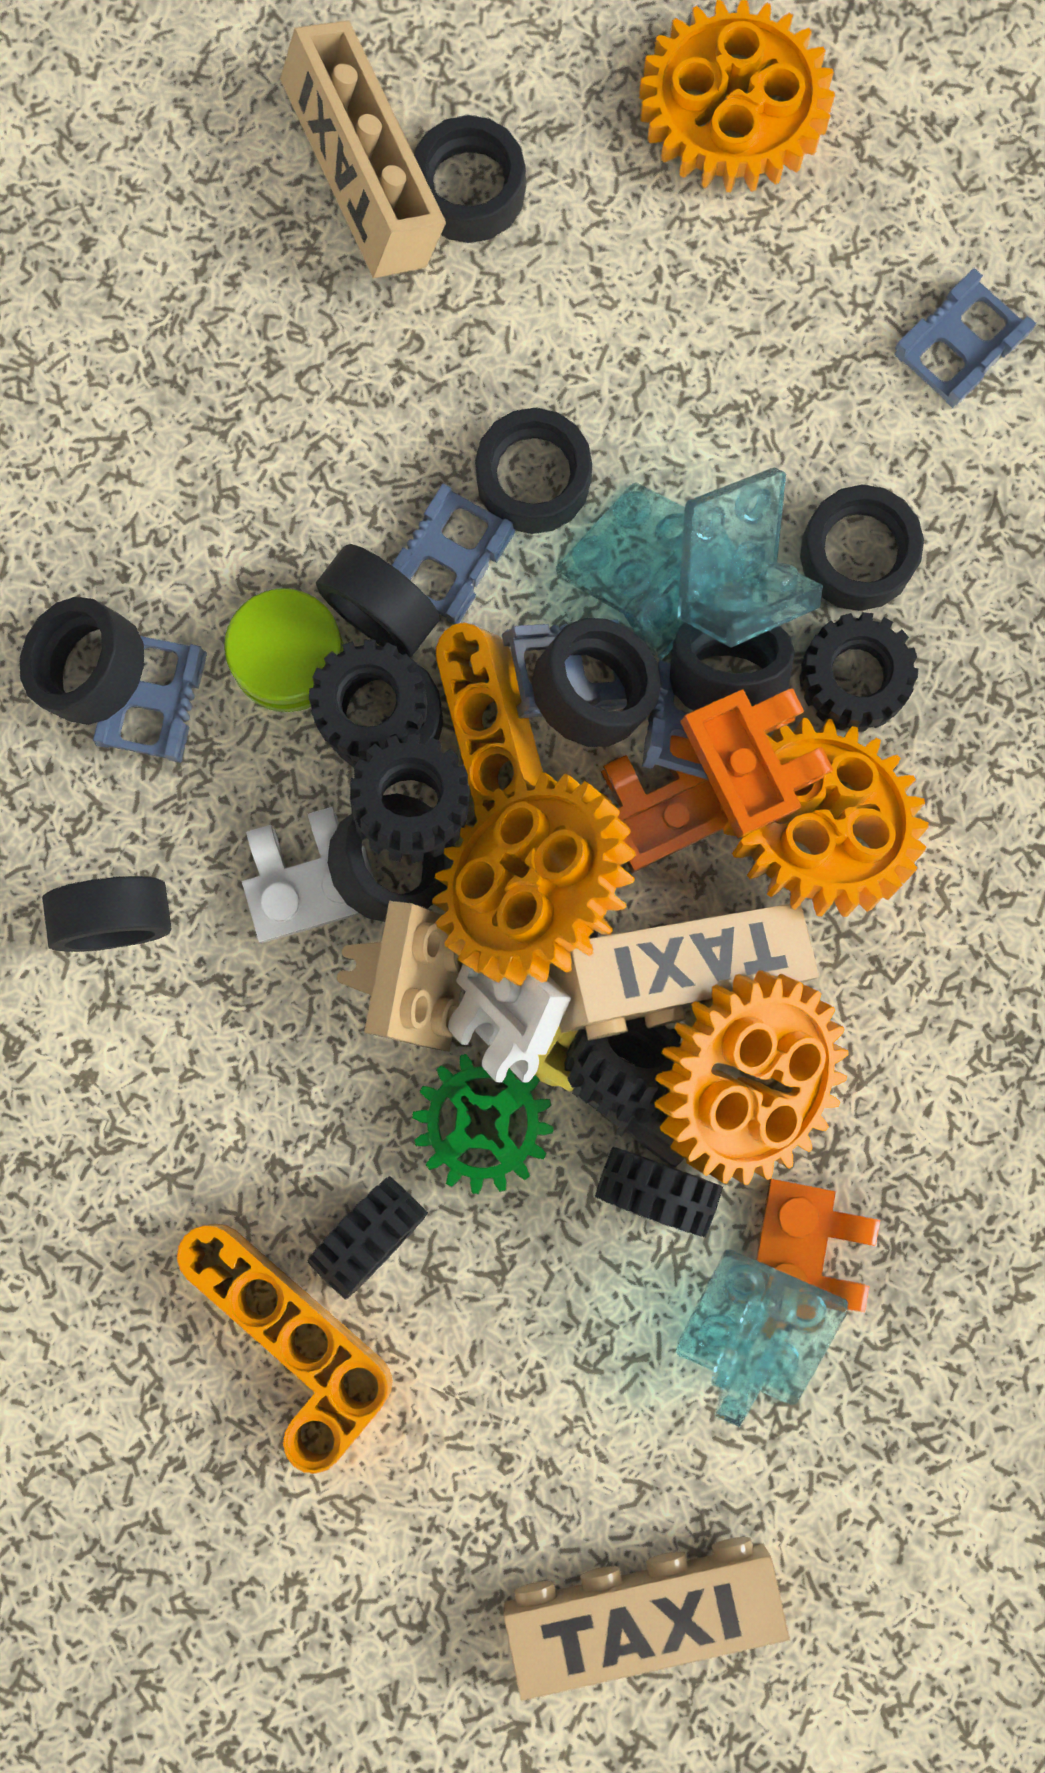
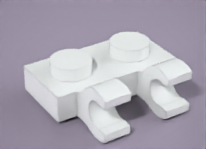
M333 807L308 814L321 858L289 868L285 866L276 830L272 829L271 825L246 832L260 876L244 880L242 885L260 943L360 915V913L345 903L333 886L327 863L329 843L339 825ZM362 846L361 851L366 868L373 876L366 848Z
M463 964L456 982L464 989L465 994L459 1007L453 1012L449 1020L448 1030L462 1045H468L474 1030L487 1045H490L484 1054L482 1067L495 1082H503L509 1068L522 1082H529L538 1069V1055H546L571 997L549 975L547 981L541 983L527 974L522 986H517L504 977L499 983L494 982L482 973H477Z

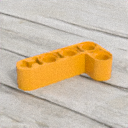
M469 623L452 625L443 632L438 640L436 661L461 757L468 774V783L474 806L479 804L490 811L495 807L494 792L500 788L498 774L504 763L510 760L513 765L514 775L508 787L502 790L510 797L514 796L518 778L523 777L535 787L543 770L529 718H519L516 706L522 701L513 657L509 647L504 646L502 638ZM495 701L498 712L496 720L491 727L485 730L482 722L484 710ZM601 793L607 800H609L612 803V801L607 796Z
M210 1224L194 1228L183 1237L178 1246L177 1261L180 1271L190 1283L315 1392L288 1425L284 1433L283 1447L287 1459L293 1467L300 1471L313 1474L327 1471L341 1458L383 1407L392 1389L393 1379L390 1368L379 1355L235 1229L223 1224ZM220 1240L224 1245L219 1252V1257L232 1269L241 1267L246 1261L250 1264L251 1268L237 1277L229 1290H226L223 1287V1283L233 1276L220 1265L211 1266L206 1269L201 1265L200 1262L205 1256V1252L199 1246L201 1242L207 1244ZM255 1279L269 1282L276 1290L278 1297L277 1306L270 1315H258L247 1304V1288ZM305 1323L315 1324L325 1332L328 1345L323 1357L317 1359L307 1358L298 1351L295 1344V1333L300 1325ZM354 1368H365L372 1372L379 1386L378 1395L373 1400L367 1402H357L350 1398L344 1387V1377L347 1371ZM309 1421H321L328 1425L334 1436L333 1449L323 1454L309 1451L302 1443L300 1436L303 1424Z

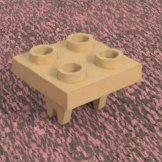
M389 901L382 941L345 945L343 947L342 955L355 960L356 967L353 971H340L337 974V981L371 995L364 1033L450 1052L453 1035L448 1030V1024L453 1012L460 1005L461 986L456 982L463 963L458 960V954L445 946L444 942L449 935L436 927L437 924L435 922L442 915L411 903Z

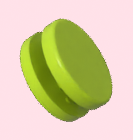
M288 588L264 591L247 600L239 607L230 620L224 641L228 667L244 694L256 704L278 712H296L310 708L309 688H313L314 681L312 677L317 667L322 669L325 666L324 658L331 651L336 655L344 651L338 625L329 609L310 594Z

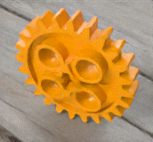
M716 0L714 16L707 17L703 10L695 6L692 9L690 26L675 18L672 20L670 38L658 35L655 41L654 55H646L644 77L641 78L639 99L643 100L640 114L641 122L650 123L647 140L649 143L664 141L661 160L664 163L678 156L682 158L679 176L682 178L689 175L695 168L702 170L701 187L707 188L715 175L723 177L726 192H731L736 178L744 177L751 191H756L759 175L765 173L769 180L776 185L780 183L783 164L797 173L801 168L804 153L814 155L818 147L820 135H825L831 117L829 113L832 108L835 92L829 90L833 69L822 67L826 50L824 47L807 49L812 30L806 28L793 34L790 31L793 14L790 12L784 15L778 22L770 20V3L766 2L759 13L754 15L749 13L747 0H740L736 13H728L723 1ZM739 54L747 57V59H737L731 55ZM695 89L704 94L692 95L685 92V90ZM778 95L788 101H776L769 96ZM736 131L742 134L743 137L733 138L723 132Z
M802 718L794 732L786 725L775 730L771 737L766 735L781 765L822 747L833 771L824 775L822 780L794 791L802 807L784 818L743 836L732 852L734 858L749 856L753 858L755 863L747 874L749 879L758 878L763 874L771 878L767 890L768 896L776 895L783 888L791 891L790 906L792 909L796 910L805 898H810L813 900L816 916L822 917L834 901L842 917H848L858 904L868 912L877 905L882 897L889 900L903 886L902 883L904 884L917 870L914 862L926 850V846L918 839L929 828V823L914 817L924 806L925 799L907 796L906 791L916 780L914 775L897 777L893 772L901 758L898 755H893L882 760L877 755L881 740L878 738L873 739L866 746L859 744L858 727L852 726L844 737L838 736L833 719H827L818 733L815 732L808 718ZM840 780L847 782L853 790L845 787ZM728 821L723 828L724 834L736 836ZM855 836L863 839L869 848L861 845ZM794 841L805 845L811 854L801 851Z
M546 772L541 773L535 787L523 777L518 778L515 793L512 797L500 788L496 789L494 792L495 807L490 811L477 804L474 807V812L478 822L473 828L465 825V828H461L460 836L464 839L461 846L444 849V854L453 861L452 867L435 874V879L448 887L447 890L439 893L432 899L434 905L445 911L435 922L437 928L449 935L444 942L445 946L459 955L458 960L497 983L504 977L515 985L522 986L527 974L541 983L546 982L550 963H553L566 973L571 971L570 952L577 948L588 956L594 953L588 937L593 931L610 935L612 928L603 917L607 910L617 911L625 909L626 904L615 896L614 893L616 888L629 885L634 881V877L620 867V865L635 857V851L622 841L631 831L626 824L617 818L620 813L619 809L588 782L584 781L582 784H579L569 774H564L557 782Z
M760 970L757 972L754 981L741 974H737L734 977L732 992L717 984L712 986L713 1005L708 1008L696 1001L691 1004L697 1019L692 1027L683 1023H676L674 1028L683 1041L680 1047H667L662 1051V1054L674 1061L672 1070L656 1075L655 1080L669 1088L670 1092L655 1101V1107L669 1115L660 1125V1130L674 1139L670 1148L685 1158L687 1164L706 1176L710 1174L722 1183L727 1184L731 1177H733L742 1184L749 1185L754 1172L766 1180L771 1179L774 1161L788 1169L793 1167L792 1149L796 1146L808 1152L813 1149L808 1133L812 1128L821 1131L828 1129L829 1126L821 1116L824 1108H835L840 1105V1101L830 1095L831 1087L847 1080L846 1075L834 1070V1064L848 1056L847 1049L834 1044L845 1031L844 1027L830 1020L835 1012V1008L820 1000L821 993L782 973L775 977ZM715 1063L726 1064L757 1078L766 1080L771 1077L786 1086H793V1089L789 1093L777 1091L749 1078L738 1077L736 1079L723 1071L712 1070V1067Z

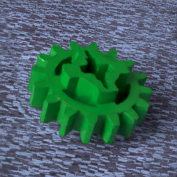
M463 1054L460 1055V1072L453 1075L442 1065L436 1069L443 1083L438 1090L427 1086L421 1087L419 1092L427 1100L431 1101L429 1110L414 1111L412 1119L427 1124L428 1132L414 1139V1142L419 1147H433L435 1154L426 1163L429 1170L436 1169L443 1164L450 1168L446 1184L450 1187L457 1184L462 1176L470 1177L472 1194H480L484 1179L489 1178L493 1179L499 1192L506 1191L507 1180L505 1174L513 1170L517 1176L524 1180L530 1177L528 1169L523 1163L528 1155L544 1160L547 1153L535 1144L537 1135L553 1134L554 1127L547 1123L539 1122L538 1114L552 1106L550 1099H533L531 1092L535 1090L540 1082L536 1075L529 1082H521L510 1068L507 1070L503 1082H500L508 1086V1088L500 1092L496 1097L475 1095L466 1084L467 1082L479 1079H494L483 1067H474L468 1055ZM449 1098L457 1108L455 1130L443 1140L440 1132V1116L442 1108ZM464 1098H468L474 1107L478 1106L484 1112L490 1111L493 1107L499 1111L501 1116L496 1119L494 1124L499 1132L497 1134L504 1143V1148L500 1149L492 1139L488 1140L482 1134L475 1136L473 1139L468 1135L466 1129L473 1122L468 1115V1108L463 1103ZM524 1105L527 1114V1132L521 1147L518 1148L508 1136L510 1116ZM471 1148L490 1150L501 1164L480 1168L467 1165L458 1159Z

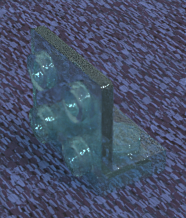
M775 467L690 499L685 504L677 618L729 647L736 646L820 608L823 585L798 573L795 567L777 562L786 473Z
M638 483L631 484L556 566V571L563 580L624 614L635 634L646 643L651 653L661 660L673 649V642L679 627L693 615L707 611L742 572L719 524Z

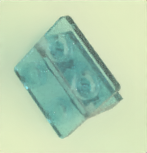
M727 1249L723 1252L678 1340L676 1353L687 1360L714 1371L711 1385L720 1388L715 1417L741 1427L759 1392L790 1405L798 1403L848 1313V1302L830 1292L734 1250Z

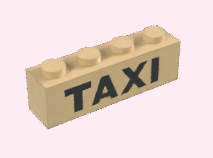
M350 21L294 27L280 81L372 277L377 278L426 268L446 221Z
M790 904L592 938L589 939L594 952L591 956L582 953L576 948L570 952L571 971L566 973L553 963H550L548 974L571 997L559 1024L561 1033L586 1029L588 1040L626 1032V1020L645 1017L647 1028L683 1021L686 1019L684 1009L692 1008L691 1004L694 1001L708 1008L713 1005L712 986L717 984L732 992L734 977L737 974H741L754 981L757 972L762 970L775 977L782 973L802 983L820 977L801 904L796 910L792 909Z
M736 1537L713 1544L711 1546L713 1555L687 1560L685 1552H668L647 1559V1570L621 1575L618 1566H607L583 1573L580 1576L581 1585L555 1590L553 1581H540L517 1588L514 1591L516 1599L504 1602V1621L521 1701L789 1641L790 1637L773 1561L764 1544L752 1546L750 1537Z

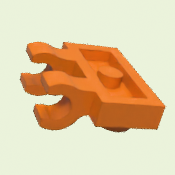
M793 688L754 706L751 705L744 689L685 715L680 721L738 839L799 810L802 806L794 791L822 780L824 775L833 771L822 747L781 765L765 734L796 720L795 717L804 712Z
M677 735L671 736L670 752L672 755L701 764L689 739ZM627 755L603 766L604 770L601 773L614 799L620 806L618 808L620 813L617 818L626 824L631 831L622 841L635 851V857L627 862L632 873L723 830L729 821L725 812L721 810V804L708 779L668 768L676 781L649 794H645Z
M770 1179L747 1308L814 1322L817 1303L865 1313L869 1292L868 1285L822 1276L828 1237L876 1246L880 1220L833 1211L836 1191Z

